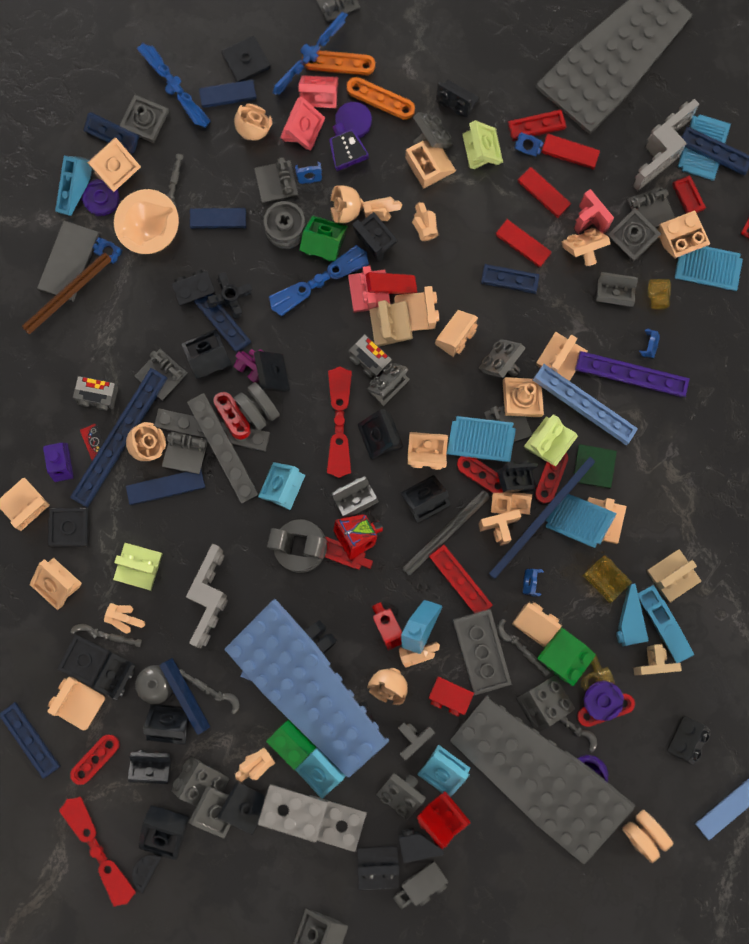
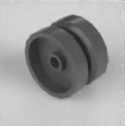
M280 201L267 209L264 215V227L268 240L274 246L281 249H290L301 243L306 224L304 214L296 204Z
M254 382L247 387V392L252 398L251 400L242 392L233 399L247 421L257 431H260L266 426V421L261 414H264L270 421L275 420L280 414L261 387Z

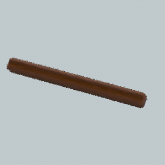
M105 252L102 253L23 324L22 328L28 334H31L111 262L109 255Z

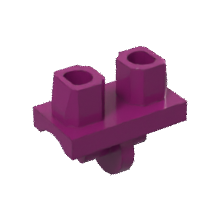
M251 349L249 351L250 355L245 351L238 352L236 354L238 359L234 364V368L244 372L247 366H249L252 371L248 378L252 382L257 383L259 377L254 357L255 351Z

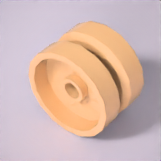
M642 810L635 816L641 829L635 823L628 822L622 830L633 846L653 863L660 857V853L654 844L664 851H667L674 844L662 827L645 810Z

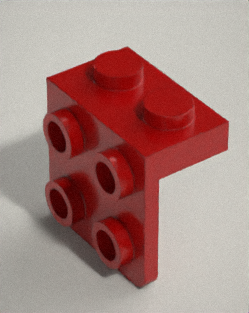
M446 791L431 801L417 816L419 825L430 834L432 841L441 849H444L456 834L470 824L469 819Z

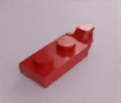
M325 537L327 540L325 558L353 569L360 570L361 566L371 569L373 561L364 558L366 553L363 552L349 559L339 541Z

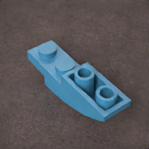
M652 585L639 592V601L656 627L659 636L674 661L680 663L693 656L694 653L655 586Z

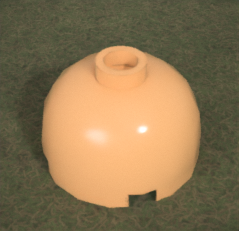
M246 104L245 107L241 105L234 118L235 129L246 140H259L268 133L272 125V118L270 116L268 118L265 115L266 111L256 105Z
M344 185L333 188L331 201H334V208L331 207V215L334 222L349 223L355 220L363 208V201L360 199L357 191Z
M144 422L133 427L127 435V450L133 458L139 461H152L159 458L166 447V440L162 430L153 426V423Z
M395 668L379 670L372 676L367 686V689L370 688L369 693L375 698L386 703L387 699L392 700L393 705L403 704L408 691L407 681L401 675V672Z

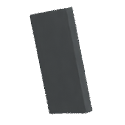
M63 221L37 289L56 296L84 271L94 249L92 247L97 243L96 240L100 235L99 232ZM77 292L68 300L74 302Z
M491 609L453 619L474 696L512 685Z

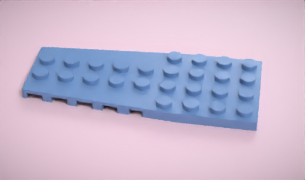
M276 599L271 601L224 649L259 690L347 777H350L389 742V739H384L377 730L379 726L376 722L372 723L365 714L367 712L363 706L360 707L354 700L353 696L355 695L350 689L347 690L341 683L343 679L338 673L335 674L329 667L330 662L317 645Z

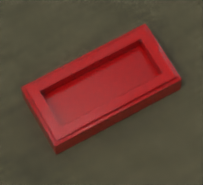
M690 175L673 182L674 190L686 214L694 210L696 213L705 210L706 207Z

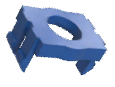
M524 133L518 135L515 149L532 156L540 154L541 150L539 147L543 146L542 140ZM526 139H530L533 142V147L530 150H526L523 147V142Z
M318 162V166L298 169V165L295 166L299 184L321 181L322 170L320 162ZM307 173L315 174L312 178L304 177Z
M98 237L96 240L98 246L94 244L92 247L94 254L100 256L105 247H112L113 254L109 257L111 258V263L114 264L122 253V249L114 243Z
M646 329V335L651 336L647 351H639L645 358H654L660 335L658 331Z
M542 569L525 570L523 581L524 594L531 595L532 597L542 595L536 593L537 573H544Z

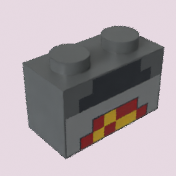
M365 334L349 349L350 360L355 365L360 364L364 368L363 372L370 378L379 377L383 373V369L387 365L392 364V359Z
M78 376L73 399L80 406L89 407L90 404L95 405L97 409L107 411L108 408L114 409L119 387L112 382Z

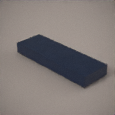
M253 80L199 88L202 108L256 100Z
M91 112L87 115L84 131L108 143L117 138L129 153L135 152L139 135Z
M246 208L190 209V228H246Z
M484 264L481 284L536 294L540 274Z

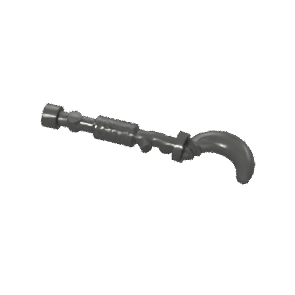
M176 154L175 168L172 171L171 184L168 186L170 191L169 194H166L175 207L176 203L173 195L180 174V163L183 160V155Z
M502 619L496 628L499 638L510 642L512 645L515 644L523 652V655L532 664H535L546 677L550 671L547 668L545 669L536 656L527 649V645H521V642L518 641V636L506 634L504 630L506 620Z
M78 624L71 629V634L77 631H85L93 636V638H97V636L104 637V640L109 639L118 643L125 642L129 645L134 644L136 647H140L142 643L140 639L134 640L133 638H125L118 634L98 632V629L94 630L87 624Z
M179 670L185 680L190 681L192 685L205 691L206 694L211 693L216 701H230L233 707L232 714L238 711L240 704L235 695L231 693L222 694L221 691L216 692L204 682L186 674L184 670Z
M566 716L559 720L562 724L565 723V728L570 727L574 731V736H584L589 740V752L592 753L596 749L597 739L592 732L582 730L580 727L577 728Z

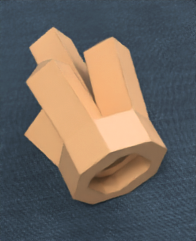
M392 197L363 202L365 217L367 218L374 212L381 221H388L391 217L389 212L401 210L402 203L394 201Z
M418 202L415 206L417 212L412 223L417 229L421 241L434 239L439 235L436 225V214L426 210L424 203Z
M110 603L107 608L104 622L112 624L126 634L130 633L131 627L123 622L140 628L145 626V621L122 614L132 613L133 608L130 605L118 606Z
M433 642L425 645L421 654L400 647L399 653L403 665L406 668L433 659L435 656L434 652L439 650L440 644Z
M264 747L258 752L246 756L245 761L239 765V771L235 773L236 780L242 782L250 776L251 779L257 781L269 767L275 764Z

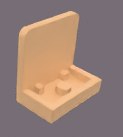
M432 286L424 287V292L395 296V303L407 302L412 331L435 329L436 322L439 321V312L434 307V303H437V294L433 292Z
M410 432L408 464L414 468L431 466L430 468L436 470L446 467L448 435Z
M68 677L61 682L58 688L60 692L57 697L54 696L48 704L50 708L47 712L53 716L63 718L81 730H87L105 701V696L77 679Z

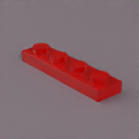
M445 545L429 556L473 613L487 610L493 606Z

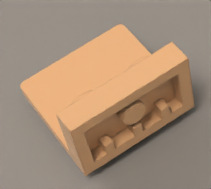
M22 478L0 498V509L12 521L10 523L20 531L50 506L26 478Z

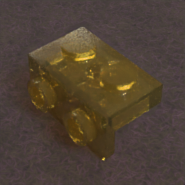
M606 555L602 556L583 575L609 603L613 602L632 583Z

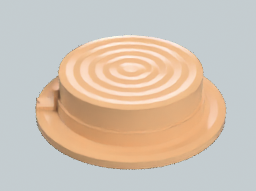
M151 189L139 190L124 198L119 204L114 217V229L120 242L127 249L139 254H152L167 247L174 239L179 226V216L174 203L165 194Z

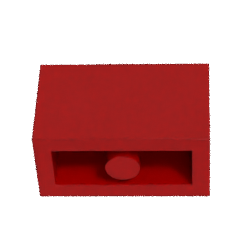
M437 677L428 699L432 700L430 704L440 709L443 705L449 708V713L459 717L460 714H466L474 693Z

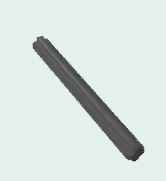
M484 490L481 491L403 567V571L407 575H411L490 498L489 494Z

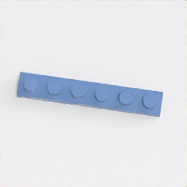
M545 364L542 365L532 380L625 445L630 443L638 430L634 425Z

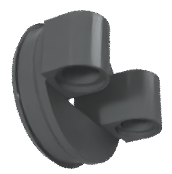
M298 519L286 523L281 529L271 528L267 548L274 550L276 559L283 567L292 572L304 573L313 570L322 562L327 550V540L322 530L314 523ZM295 535L307 537L303 553L306 557L290 554Z

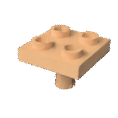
M590 228L585 230L583 234L568 236L566 240L562 241V245L565 250L575 257L583 254L585 265L591 266L597 263L594 250L610 245V240L608 236L599 230Z
M505 377L503 379L505 416L542 417L544 415L542 387L532 381L533 379Z

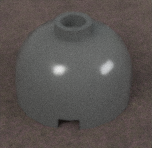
M160 665L146 667L138 674L135 681V689L138 696L144 702L161 704L173 695V690L164 676Z

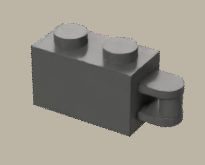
M432 860L402 882L403 889L395 894L393 898L400 909H403L411 902L415 906L418 904L423 906L431 899L430 895L435 892L439 894L447 888L448 880L436 862ZM404 893H407L410 897L406 901L401 896Z

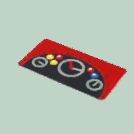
M97 424L80 430L92 460L104 443Z

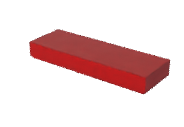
M562 110L508 121L512 141L518 140L517 138L520 133L536 136L566 129Z
M547 134L541 153L594 169L600 150Z
M532 167L518 179V183L557 218L571 206V203Z
M508 219L496 232L497 237L539 268L552 253Z
M375 272L365 274L369 293H418L415 275Z

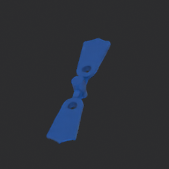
M341 12L318 39L316 45L310 47L308 44H305L301 48L300 52L304 54L303 61L299 60L275 84L274 94L280 95L292 81V77L295 74L298 75L303 70V63L307 64L310 60L313 62L317 60L319 56L317 52L320 50L319 46H325L330 39L329 37L333 36L345 23V18L348 16L347 13Z
M144 43L138 46L137 50L162 77L167 78L166 92L171 95L177 92L179 102L194 124L206 127L211 120L192 101L191 96L183 92L182 87L179 85L181 79L170 74L168 66L163 63L155 48Z
M355 245L332 262L326 272L316 274L315 278L307 283L299 282L269 296L271 309L280 316H283L310 295L311 289L323 287L326 280L330 278L339 279L369 265L367 252ZM334 267L339 268L337 273L332 271ZM304 287L306 290L301 293L299 288Z

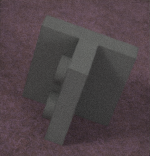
M403 722L398 729L411 743L399 754L407 760L435 732L428 726L416 736L415 734L418 731L410 723L406 725Z

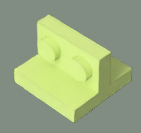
M478 121L469 123L470 130L463 133L470 168L476 169L488 162L496 165L502 163L496 128Z
M552 415L550 418H544L524 447L529 452L556 466L578 435L576 432L566 428L559 417Z
M124 543L121 556H116L114 562L118 566L113 580L152 591L163 554Z

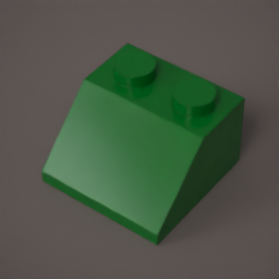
M312 216L303 230L300 251L308 255L320 256L328 261H335L340 253L348 226Z
M560 627L537 659L558 678L574 686L596 654L584 643Z
M289 719L266 741L294 770L317 748Z

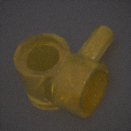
M650 279L648 294L651 308L665 309L670 307V279Z
M596 655L591 662L594 672L584 675L581 681L585 691L589 688L588 680L590 677H594L597 682L608 681L615 684L610 669L608 667L601 668Z

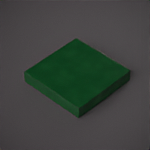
M579 444L574 474L589 457L593 458L595 463L578 483L611 489L617 451Z

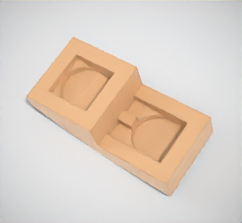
M493 493L491 512L503 514L519 509L521 514L530 515L532 494Z

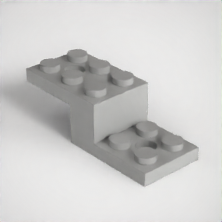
M695 99L690 103L685 102L679 108L678 113L670 114L662 126L658 124L651 131L652 134L647 139L648 143L645 148L654 156L653 162L649 165L647 163L638 170L639 173L635 176L636 180L633 184L637 191L679 158L687 143L676 131L692 119L699 106Z
M213 543L186 595L188 599L206 607L189 643L198 648L207 645L210 639L208 633L211 627H216L219 620L217 615L220 610H224L228 602L226 600L227 595L207 585L215 577L214 569L216 565L220 566L224 558L223 550Z
M270 784L258 825L309 841H321L355 852L367 812ZM282 804L289 807V813L286 816H281L278 813V807ZM343 820L347 823L348 828L346 831L340 832L337 830L336 824L338 821Z

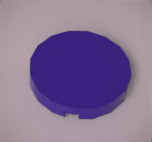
M350 102L339 108L336 113L335 123H343L346 132L354 129L360 138L370 130L372 117L365 105L358 102Z
M96 179L91 181L82 194V201L85 208L91 214L106 216L117 209L120 202V194L117 189L113 192L103 180Z
M598 681L592 684L586 691L584 706L593 718L609 721L617 717L622 711L624 696L615 684L608 681Z

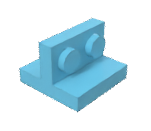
M273 462L258 497L291 510L305 475L300 473L299 469L294 466Z
M438 745L417 775L441 793L446 791L451 797L466 781L471 768Z
M318 748L295 769L322 799L346 776Z

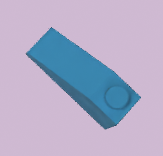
M64 156L55 211L72 215L91 178L92 168L87 163L90 160Z
M635 583L627 588L618 625L619 631L616 632L618 642L622 643V647L649 641Z
M426 600L420 604L408 620L401 635L403 649L418 654L422 653L441 612L442 605Z

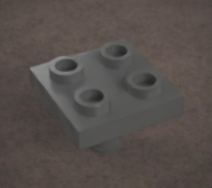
M134 95L120 127L154 143L169 110L164 106Z
M418 112L413 116L423 132L413 140L414 144L421 141H429L432 147L449 149L454 145L450 140L451 135L441 126L442 122L437 115Z
M634 208L608 236L635 261L661 236V233Z
M500 339L494 344L489 355L482 360L479 369L483 373L501 378L507 372L511 377H515L518 375L515 370L518 372L521 370L515 362L525 350V347L521 343Z
M395 773L376 794L382 802L391 806L400 816L405 817L407 820L426 799L414 789L418 784V780L414 776L408 775L404 781Z

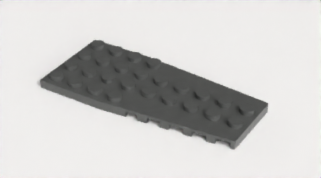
M628 0L577 43L536 84V88L590 135L628 96L642 76L651 68L655 60L660 57L664 49L669 46L687 21L691 19L692 13L677 0Z
M486 696L450 741L538 827L585 865L632 812L635 805L586 764L567 751H562L557 747L556 743L542 737L536 729H531L522 723L523 720L518 717L515 718L505 711L506 708L501 705L498 706L489 699V696Z

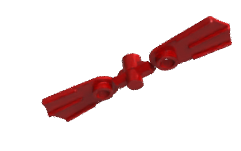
M341 366L328 371L331 405L337 411H335L334 418L336 434L332 436L330 442L327 474L334 475L337 478L351 474L348 438L343 434L345 424L343 410L347 408L349 402L352 371ZM337 400H342L343 405L338 406L336 404ZM342 439L343 443L341 445H337L336 440Z
M82 798L67 799L59 809V812L82 842H88L91 848L90 855L96 858L100 864L98 871L113 906L128 904L136 892L113 861L107 860L103 847L99 846L97 840L94 839L96 829ZM85 829L90 830V836L84 835ZM106 866L111 867V873L105 872Z

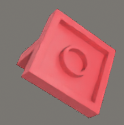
M302 76L299 82L300 98H304L313 107L336 108L338 77Z
M297 98L280 138L285 142H298L306 150H312L325 117L304 98Z
M590 189L584 193L579 205L582 211L578 214L579 217L576 219L574 229L579 234L594 224L604 234L608 231L614 217Z
M370 266L363 267V273L348 275L354 313L379 307V301L386 300L390 303L389 294L369 293L365 274L368 272L385 273V270L371 271Z

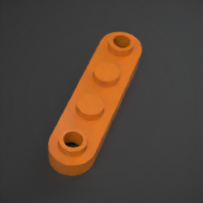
M318 51L317 54L319 56L314 63H303L306 69L313 71L370 75L375 70L374 58L362 54Z
M354 77L347 83V92L350 96L396 117L408 120L415 113V106L412 101L368 81ZM358 87L359 90L354 91L353 88ZM407 109L409 112L404 113L403 110Z

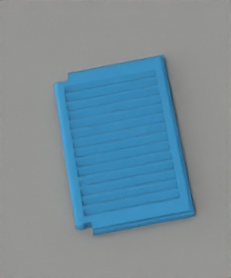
M699 114L698 117H692L690 128L725 144L731 124ZM685 147L678 167L683 168V172L713 181L719 163Z
M705 246L678 257L675 278L737 291L743 259L740 258V253Z
M457 416L456 421H452L446 454L510 462L516 428H513L514 423Z
M568 494L546 519V522H548L546 527L595 548L597 543L601 544L617 513Z

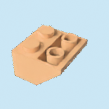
M421 141L406 149L405 158L423 189L456 172L443 148L432 147L429 141Z
M695 210L661 223L657 229L661 233L659 238L663 247L674 258L710 245Z
M457 310L437 337L435 345L452 357L456 353L460 354L466 346V339H471L477 331L478 325L476 323L478 317Z
M534 602L532 604L527 603L517 615L512 625L545 647L562 625L558 623L559 619L552 614L546 615L543 613V608Z

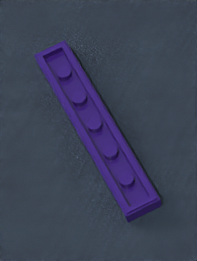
M579 351L575 366L576 371L680 397H686L690 379Z

